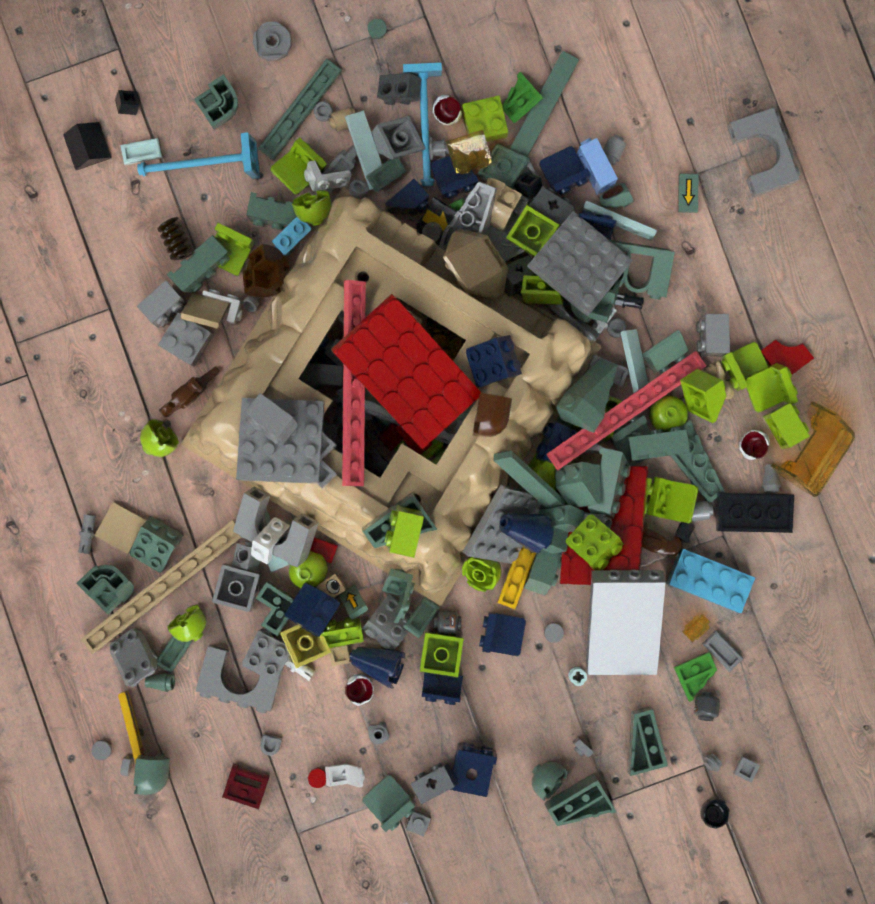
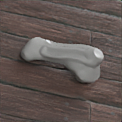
M564 298L563 305L546 304L557 316L568 321L577 330L581 331L589 341H594L598 338V331L575 316L571 303Z

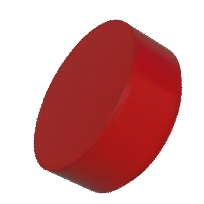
M314 768L310 771L308 782L312 787L321 788L326 784L325 770Z

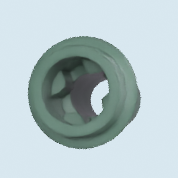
M170 673L147 676L145 678L146 688L169 692L175 686V677L170 675Z

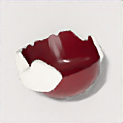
M441 95L435 100L432 113L436 120H439V123L447 126L453 125L461 119V104L455 97Z
M751 430L739 442L740 451L746 459H760L767 454L770 439L762 431Z
M354 674L348 679L345 686L346 697L355 705H363L369 702L374 695L372 681L362 674Z

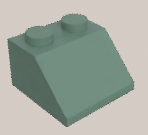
M677 330L647 350L642 356L654 374L658 371L662 374L670 368L668 364L674 360L676 363L680 362L686 357L685 353L689 350L681 332Z
M579 462L565 465L559 470L556 469V488L567 505L580 508L600 504V465Z

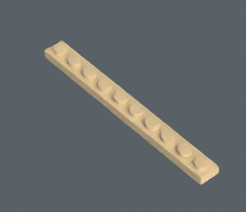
M235 521L229 522L85 635L81 641L91 654H95L240 540L242 537L233 532Z

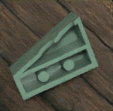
M251 192L246 215L253 222V225L264 227V224L271 225L272 229L282 231L283 228H286L297 217L292 206L293 202L277 201L273 197H268V199L256 197L257 193Z
M210 236L194 250L195 253L187 261L184 259L180 262L182 266L175 273L170 271L167 274L183 292L192 293L194 291L196 293L203 286L202 282L212 278L216 274L218 266H223L230 260L229 256L232 252L216 236Z

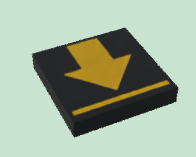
M433 197L415 229L418 233L422 234L423 227L426 224L436 222L441 226L443 235L445 228L454 219L457 211L436 197ZM441 238L435 241L437 245H440Z

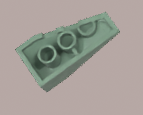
M600 359L566 391L557 404L556 408L561 420L594 433L605 416L606 403L609 401V392L613 386L618 366L603 359Z

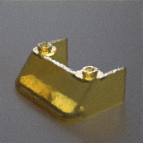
M812 401L810 405L817 412L811 418L813 434L795 462L788 460L781 467L772 463L771 467L782 478L807 494L816 497L821 493L853 443L855 433L838 413Z

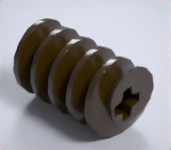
M179 217L170 218L157 228L158 232L162 233L160 235L161 239L165 240L163 242L164 246L168 247L166 249L167 253L171 254L170 260H182L194 253L193 251L187 252L191 247L190 244L184 245L188 238H181L185 231H178L182 224H175Z

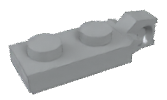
M352 145L347 152L344 149L339 152L321 174L351 171L356 162L354 159L357 155L355 146ZM335 188L327 189L325 191L329 192L330 194Z

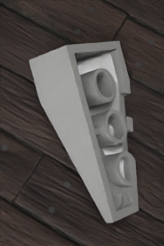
M482 182L476 184L465 200L466 202L454 215L455 217L451 223L445 228L439 248L446 251L452 233L460 229L488 235L497 191L496 187Z

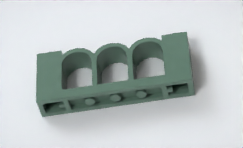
M609 240L622 252H626V255L630 258L631 253L652 256L649 277L643 285L633 286L627 281L628 266L618 279L620 286L625 283L626 287L635 293L646 291L647 295H650L652 299L661 300V297H667L675 254L674 250Z

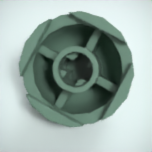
M553 761L546 762L543 765L538 764L532 771L534 774L532 777L534 792L543 801L546 798L549 799L561 787L562 777L566 779L569 771L561 764Z

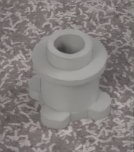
M429 137L430 160H433V156H443L445 158V154H449V142H445V138L433 141V138Z
M380 722L379 725L375 726L370 725L368 728L369 738L374 744H382L390 737L384 722ZM375 732H381L382 736L377 737Z

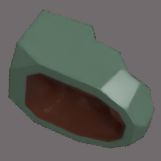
M625 183L612 186L600 196V202L606 208L626 207L634 202Z

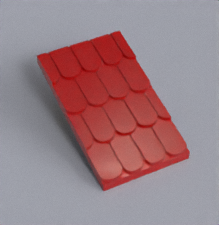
M393 294L388 296L331 349L422 450L472 405L481 393Z
M630 466L629 477H626L624 482L625 492L619 498L620 509L617 514L615 513L614 519H611L612 524L610 530L619 536L624 545L617 555H613L608 560V565L599 571L640 570L648 466ZM588 506L578 508L583 510L584 512L590 513V511L588 510ZM567 545V551L562 554L560 584L591 585V573L594 570Z

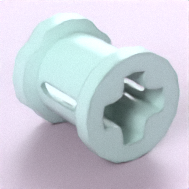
M574 667L569 671V680L574 685L581 686L587 681V674L582 668ZM576 672H579L581 675H583L579 678V681L573 678V676L576 675Z

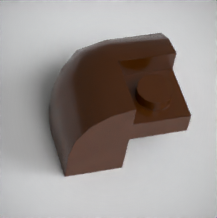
M261 244L250 253L247 269L243 270L244 293L253 297H270L281 292L280 286L284 284V278L286 277L284 271L290 266L287 258L279 249L267 244Z
M480 393L472 436L494 437L500 434L507 427L512 398Z

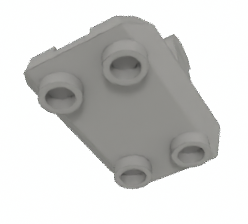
M132 628L110 643V654L126 686H136L141 680L147 676L149 677L157 670L158 662L156 659L158 655L154 649L150 648L142 631Z

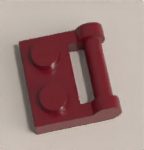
M233 763L222 798L259 809L270 775H262L241 768L238 764ZM236 774L261 782L260 788L235 780Z

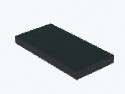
M718 492L716 531L793 533L794 494Z

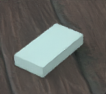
M158 138L120 145L125 165L162 158Z

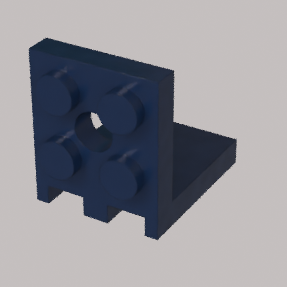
M467 742L458 743L452 772L459 784L450 790L487 797L493 765H496L497 761L496 750L488 746L476 747L474 744ZM469 769L477 771V776L474 779H469L466 776V772Z

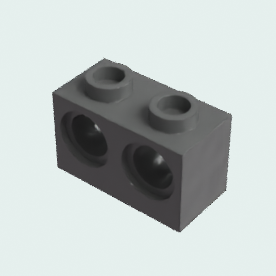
M411 73L380 75L377 98L383 100L384 104L395 105L396 102L407 105L411 102H418L422 79Z

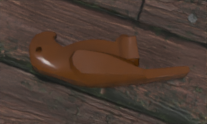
M215 366L200 378L192 377L189 379V382L171 394L172 399L161 407L159 412L164 417H169L176 410L187 408L207 388V384L220 370Z
M644 522L642 541L644 549L672 556L680 552L682 549L680 538L674 536V539L668 541L659 532L648 529L647 523Z

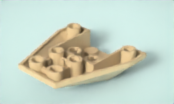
M463 229L452 233L443 258L447 269L455 275L458 286L464 289L465 292L492 299L502 296L505 290L508 266L488 235Z

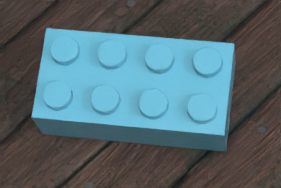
M681 549L677 554L666 584L737 613H742L755 577L686 549Z

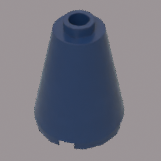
M505 514L499 523L502 533L527 550L535 553H540V550L543 548L546 549L554 535V528L551 527L550 523L552 520L544 514Z
M357 647L356 650H352L350 660L353 666L384 686L393 689L394 686L392 684H397L404 667L401 659H405L406 655L404 652L397 650Z

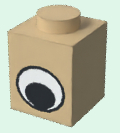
M337 573L316 586L317 589L332 598L346 590Z

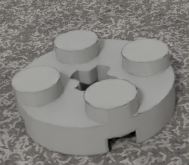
M266 22L255 31L253 46L260 58L267 61H277L288 55L291 48V37L288 30L280 23ZM270 37H274L277 40L274 46L267 44Z

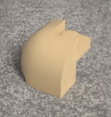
M488 178L485 184L497 188L490 225L504 232L522 194L499 180Z

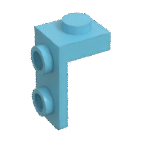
M296 217L272 240V243L284 256L290 255L295 250L294 247L312 228Z

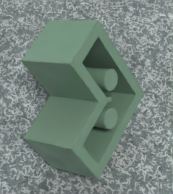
M571 505L540 510L539 514L547 515L552 520L550 523L551 527L554 528V535L550 545L542 550L551 554L566 552L568 533L573 532L584 521V511Z
M267 581L256 597L257 600L271 608L261 626L278 636L289 621L284 614L293 602L294 597Z

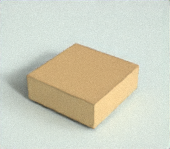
M348 645L329 648L332 666L351 663Z

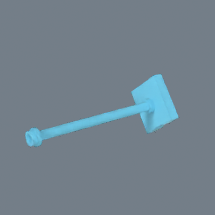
M442 63L403 64V74L411 73L422 79L420 87L422 143L425 150L422 151L423 179H420V183H422L423 187L433 186L435 181L431 179L427 79L429 77L442 76Z
M248 132L240 133L242 151L239 154L150 165L141 162V164L137 165L138 174L147 176L148 172L242 161L244 172L252 179L260 178L257 141Z

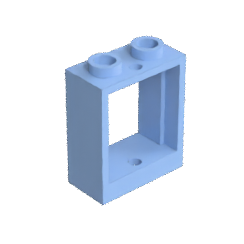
M588 138L580 143L581 146L578 149L577 155L583 168H588L591 174L589 181L596 195L614 186L618 178L598 139L591 140V138Z

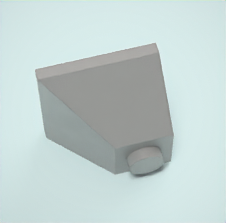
M409 116L378 124L372 131L378 153L392 160L425 150Z

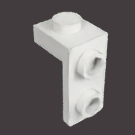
M309 161L307 169L304 171V177L314 192L348 186L351 172L347 170L321 174L316 161Z
M209 289L208 292L203 291L202 295L231 304L226 320L228 323L236 325L237 321H241L243 310H241L242 302L238 300L239 297L227 294V297L221 296L219 291Z
M274 517L253 539L251 555L255 559L268 564L272 559L273 547L287 533L290 525Z
M347 763L325 766L327 786L349 784L363 787L365 775L362 767Z

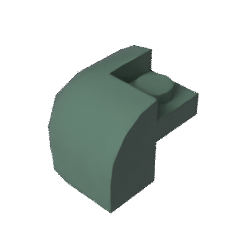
M224 74L208 84L210 89L194 98L214 130L228 122L238 109L237 95Z
M617 280L588 316L571 304L575 316L588 323L589 318L607 323L616 303L620 281Z
M96 565L76 583L108 615L122 601L125 603L134 590L133 584L113 565Z
M157 753L155 757L139 755L136 758L134 786H136L134 794L152 795L161 791L170 776L168 774L170 758H164L165 754Z

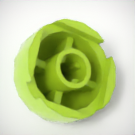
M325 190L316 191V195H311L308 192L293 200L292 206L300 221L316 226L322 224L323 220L328 217L331 209V199L329 192Z
M665 395L652 404L649 412L651 424L656 430L662 429L663 432H671L670 428L683 427L688 417L685 403L676 396Z
M151 419L143 427L140 433V442L146 454L164 457L171 454L178 447L176 445L179 443V440L170 427L166 430L162 426L163 422L157 419Z
M312 551L309 552L308 558L300 566L289 565L290 580L300 589L304 583L316 588L317 585L324 581L328 571L327 563L322 555Z
M469 557L462 566V575L468 579L467 583L475 590L486 592L487 589L492 590L497 585L501 577V565L498 561Z
M193 605L185 609L187 612L182 616L180 614L177 615L167 627L172 636L181 642L199 640L203 636L202 632L206 627V616L198 605Z

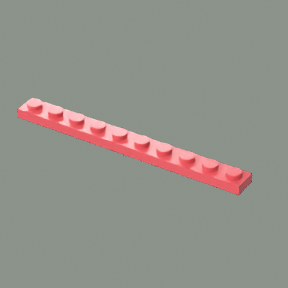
M344 281V337L365 318L366 282ZM343 364L342 486H364L365 386Z
M694 351L606 412L594 433L582 429L546 455L555 468L559 470L681 385L680 380L696 369H704L706 364L697 351Z

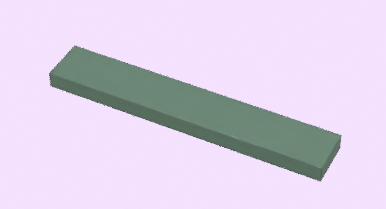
M562 51L540 92L543 99L530 110L510 150L528 157L577 66L578 58Z
M326 58L258 147V150L274 161L314 109L315 105L340 75L342 69Z
M512 450L494 454L493 461L546 509L567 505L565 500Z

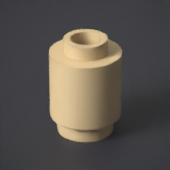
M345 108L331 113L329 123L332 130L336 129L339 132L347 129L348 125L345 116L356 113L354 108Z

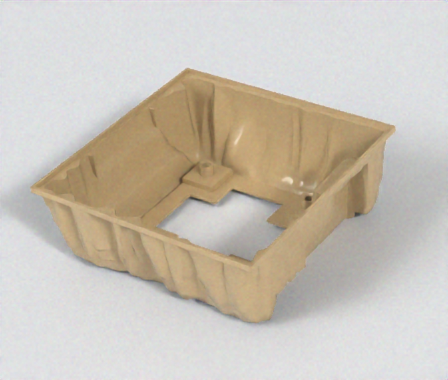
M342 187L331 204L328 217L315 229L284 278V284L280 286L281 292L274 295L221 381L211 393V397L181 445L236 478L242 398H256L261 393L268 399L324 401L325 414L333 400L305 384L299 378L340 312H344V281H358V277L361 274L369 276V280L366 282L365 318L388 296L393 294L396 298H399L466 340L453 361L475 386L466 349L496 337L510 335L514 343L517 359L521 365L522 374L480 388L477 387L481 393L512 398L507 427L500 434L494 437L472 436L475 415L477 414L478 398L437 465L404 444H401L381 478L364 468V486H342L343 455L333 449L323 461L337 475L323 489L317 484L239 480L250 488L256 487L269 494V500L298 517L303 513L319 522L317 530L386 573H389L390 569H401L405 573L413 575L414 590L441 606L461 575L463 564L469 558V556L463 553V550L499 486L502 484L515 487L518 483L493 461L494 454L512 450L523 462L529 465L536 454L538 445L542 442L545 426L548 423H553L559 416L556 408L557 404L566 391L586 373L592 356L597 355L602 346L595 341H589L581 331L577 330L568 321L554 317L533 303H525L523 297L519 294L509 297L504 292L502 296L492 299L465 292L464 289L458 286L453 272H450L445 265L443 258L445 250L439 248V245L434 240L418 233L410 225L399 221L367 197L362 199L355 198L349 193V189ZM409 494H418L421 497V506L435 524L437 530L420 534L414 558L390 553L385 545L374 548L362 532V527Z

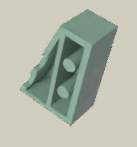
M682 426L670 428L671 432H663L662 429L651 431L649 435H644L643 432L633 433L632 437L628 438L631 460L636 461L690 453L687 429L682 430Z
M600 447L599 453L602 454L600 465V504L588 506V510L590 513L606 514L609 518L614 519L615 513L617 514L620 509L619 498L625 492L624 482L625 478L629 477L631 467L623 452Z
M413 493L362 527V532L374 548L386 545L384 542L386 531H390L392 526L390 525L391 522H389L392 510L396 509V505L422 512L424 519L420 534L437 530L435 524Z
M540 550V553H536L524 589L545 596L551 586H555L559 575H556L557 568L561 569L562 552L551 554Z
M646 707L631 711L628 774L633 776L667 767L668 764L653 709Z
M594 773L544 803L557 826L578 822L589 817H599V815L606 813H616L615 808Z

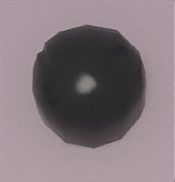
M712 798L701 806L700 816L706 826L717 829L723 827L728 821L730 810L724 800Z

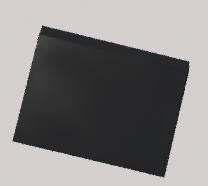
M99 122L79 123L63 134L76 171L112 158Z

